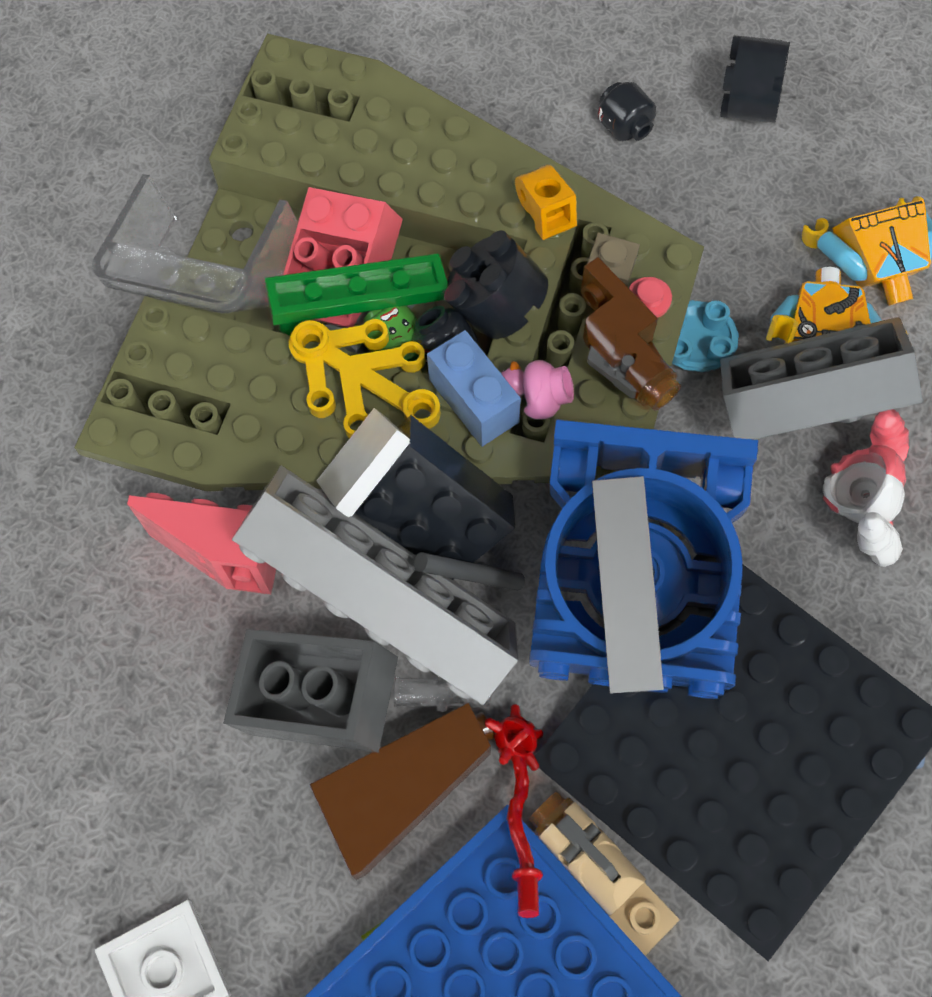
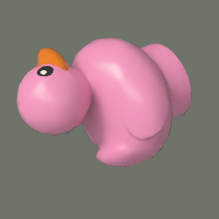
M535 360L529 363L523 372L520 365L512 361L510 367L501 372L520 397L523 394L525 395L527 406L524 409V413L531 418H551L560 409L561 405L573 402L574 387L570 372L566 366L554 368L546 361Z

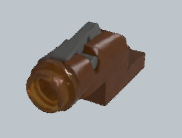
M597 257L584 266L581 286L583 298L592 309L596 310L585 320L583 339L585 345L590 349L587 363L614 383L613 385L627 396L641 403L642 406L649 405L654 411L659 410L676 396L681 389V384L676 380L677 373L664 361L652 342L658 318Z

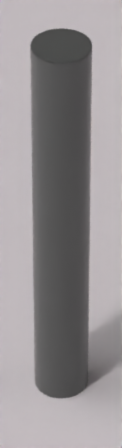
M423 552L417 554L414 560V567L418 572L517 591L521 590L525 584V577L519 572Z

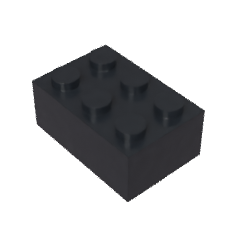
M410 415L397 427L410 439L409 445L355 513L414 555L423 552L474 563L515 529L513 495Z

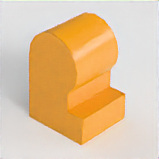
M547 164L535 171L515 178L518 198L523 208L533 218L535 230L542 240L577 226L576 194L551 165Z

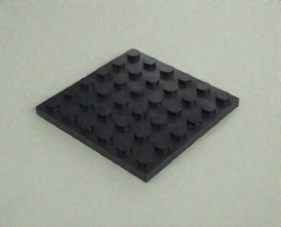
M697 554L693 559L717 563L715 557ZM742 564V589L739 602L741 621L737 627L736 643L739 646L738 655L735 657L734 663L736 682L733 688L724 690V695H718V699L688 696V687L672 685V689H668L667 693L650 691L610 693L609 686L592 684L538 751L535 758L539 763V769L769 962L932 748V706ZM686 605L673 621L658 628L659 636L667 634L680 626L690 614L711 617L715 609Z

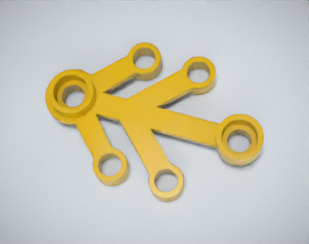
M371 319L363 325L329 330L320 322L308 320L298 324L289 338V349L292 356L298 362L306 364L310 390L307 394L306 402L313 416L326 418L336 408L334 395L326 386L324 363L340 372L347 414L343 425L349 439L355 432V430L350 428L351 424L355 421H364L368 416L364 409L361 386L404 413L405 420L410 415L416 418L414 414L418 410L425 409L431 414L424 419L416 418L428 429L433 428L439 422L441 416L440 402L433 392L426 389H418L409 393L375 372L395 367H401L409 373L420 371L426 362L423 346L417 342L409 341L398 348L352 356L338 349L361 343L370 350L383 349L389 342L387 325L379 319ZM372 331L383 333L376 339L368 337V334ZM316 341L320 343L315 348H305L309 342ZM408 353L419 355V358L415 361L404 359ZM324 397L329 399L328 403L323 407L313 405L318 398Z

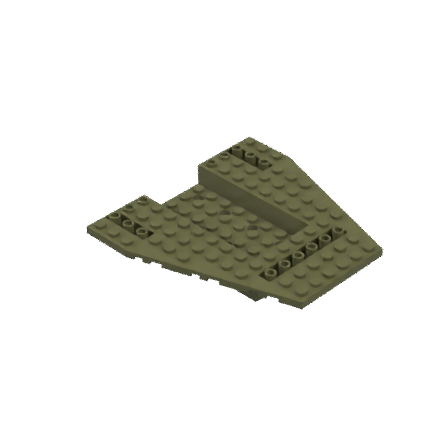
M267 33L209 157L218 185V191L167 302L147 296L144 297L74 448L81 456L202 491H223L224 487H244L245 491L264 490V487L268 485L281 465L316 489H322L316 480L349 440L343 425L347 414L340 372L324 363L326 386L334 395L336 408L326 418L313 416L306 402L307 394L310 391L306 364L298 362L292 356L289 349L290 335L280 333L279 325H273L265 289V278L281 276L284 273L308 188L311 187L386 202L403 219L391 260L440 254L446 279H448L453 269L450 266V260L458 249L464 246L471 248L479 241L490 237L494 232L503 230L541 268L548 278L547 295L539 310L533 305L524 316L529 322L522 329L505 338L491 339L477 331L468 321L467 323L478 339L477 345L500 373L504 369L509 368L512 361L517 362L523 372L527 365L535 360L546 361L554 368L562 366L568 368L574 387V399L572 403L561 405L553 417L534 419L524 413L527 402L523 394L520 397L519 423L481 447L430 382L426 362L424 367L415 373L406 372L401 367L375 372L409 393L418 389H426L433 392L439 399L441 416L439 422L430 430L498 484H512L513 480H534V483H550L556 420L654 429L667 383L666 381L654 394L638 403L587 363L590 349L585 345L583 339L585 320L596 310L592 309L583 298L581 286L584 266L588 263L597 234L601 233L640 244L628 288L634 281L642 277H655L664 281L669 286L672 293L671 305L669 310L658 318L652 342L670 367L704 246L380 60ZM548 164L559 173L576 194L577 226L542 240L535 230L533 218L523 208L518 198L515 178ZM249 228L253 230L251 237L243 241H237L232 238L233 233L237 229ZM219 294L224 297L222 304L213 309L202 306L203 300L209 295ZM446 300L416 304L411 311L418 319L424 312L433 307H453ZM312 341L309 342L305 346V348H315L320 343ZM344 347L338 348L341 351L348 354L349 356L358 355L357 353L348 351ZM361 386L364 409L368 415L375 408L396 427L405 421L404 413ZM324 397L318 398L313 405L323 407L328 403L329 399ZM421 409L414 416L418 419H424L429 417L431 413L428 410ZM363 421L353 422L350 428L356 431ZM597 466L595 480L618 470L601 469V466Z

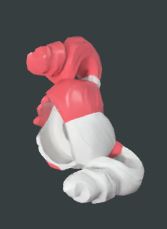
M894 409L879 412L875 416L869 435L872 442L869 448L843 455L840 462L832 463V474L824 479L822 488L823 500L832 511L859 523L857 533L859 549L870 555L872 561L880 567L894 564L899 559L903 550L899 533L893 527L892 520L901 511L905 497L906 470L903 461L906 459L909 449V430L904 426L905 422ZM865 494H870L869 497L863 498Z

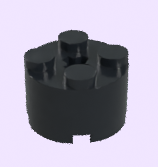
M733 36L730 60L736 61L726 67L723 91H730V94L724 93L720 117L764 123L776 122L790 42L768 38Z
M503 230L494 232L490 237L479 241L471 248L468 246L461 247L451 257L450 266L453 269L447 279L448 287L444 293V299L456 311L461 313L477 331L485 334L488 338H505L522 329L529 322L524 316L533 305L539 310L546 298L548 291L547 276L513 238Z

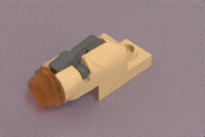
M556 791L530 816L528 820L536 827L534 834L645 956L680 920L645 884L646 878L623 855L616 844L596 826L595 822L570 797L565 800Z

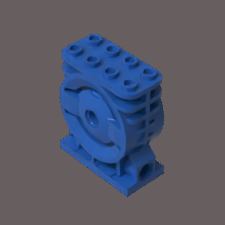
M556 420L550 476V495L562 510L547 534L540 566L536 611L532 630V645L529 655L530 666L538 668L539 677L568 681L569 673L589 675L588 683L609 686L605 629L590 617L581 601L564 600L561 591L587 594L594 610L604 619L597 540L591 549L564 546L566 541L587 542L596 533L592 481L595 480L597 466H601V469L618 471L604 475L596 480L644 476L648 518L660 521L674 528L687 540L695 554L715 557L717 561L715 563L692 560L686 546L674 533L660 525L648 522L658 628L673 621L686 605L715 609L711 617L690 614L680 626L667 634L659 636L664 690H653L650 692L667 693L668 689H672V685L688 687V696L718 699V695H724V690H729L735 686L734 663L735 657L738 655L739 646L736 643L737 627L741 621L739 602L742 589V553L733 523L742 517L750 506L753 465L757 460L758 440ZM696 476L700 477V486L687 478L695 479ZM566 491L577 493L571 498ZM723 508H728L732 510L726 513Z

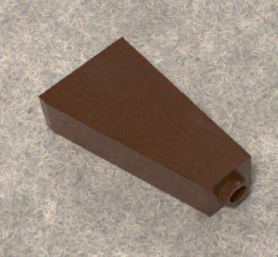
M469 703L381 747L379 753L372 752L310 784L350 873L355 880L366 876L491 754L489 741L494 738V733L485 726L486 717L482 712L474 715Z

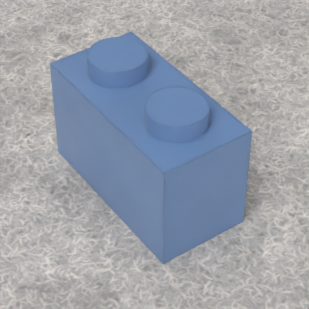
M466 330L427 354L430 382L481 447L519 423L520 396Z

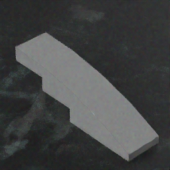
M644 476L593 480L610 693L664 690Z

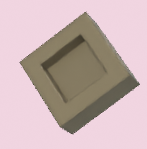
M598 233L588 263L599 257L628 286L639 253L640 244Z

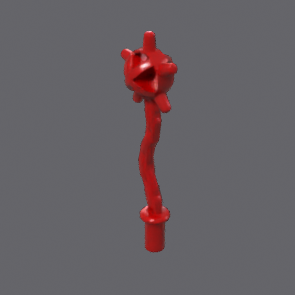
M513 704L510 708V716L505 717L500 722L487 718L485 726L494 732V738L498 746L497 751L500 754L499 763L506 765L510 759L512 760L516 780L514 796L509 801L507 820L520 863V868L513 871L512 878L517 882L518 915L523 918H534L539 915L538 882L542 879L543 873L534 867V858L523 829L522 813L523 804L528 798L530 780L527 765L532 771L538 770L539 763L533 753L537 747V739L542 738L544 733L541 729H534L533 722L521 717L520 706Z

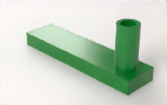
M440 254L265 278V289L273 325H279V332L291 335L294 328L306 320L445 300L444 293L448 287Z

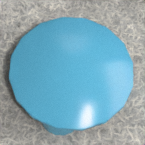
M689 301L672 364L684 370L705 372L720 368V359L734 355L738 348L739 333L734 321L729 317L730 309L725 303L721 301H711L709 303Z

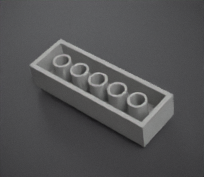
M282 465L252 506L232 538V541L239 545L241 552L254 562H266L282 573L283 579L290 586L300 591L309 590L321 598L326 608L333 614L344 619L350 617L365 627L366 633L374 641L385 646L391 644L403 652L407 660L417 669L423 672L432 671L446 680L447 686L462 698L468 699L471 697L484 705L518 661L516 623L449 577L416 571L414 567L416 555L355 514L348 518L334 507L327 495Z

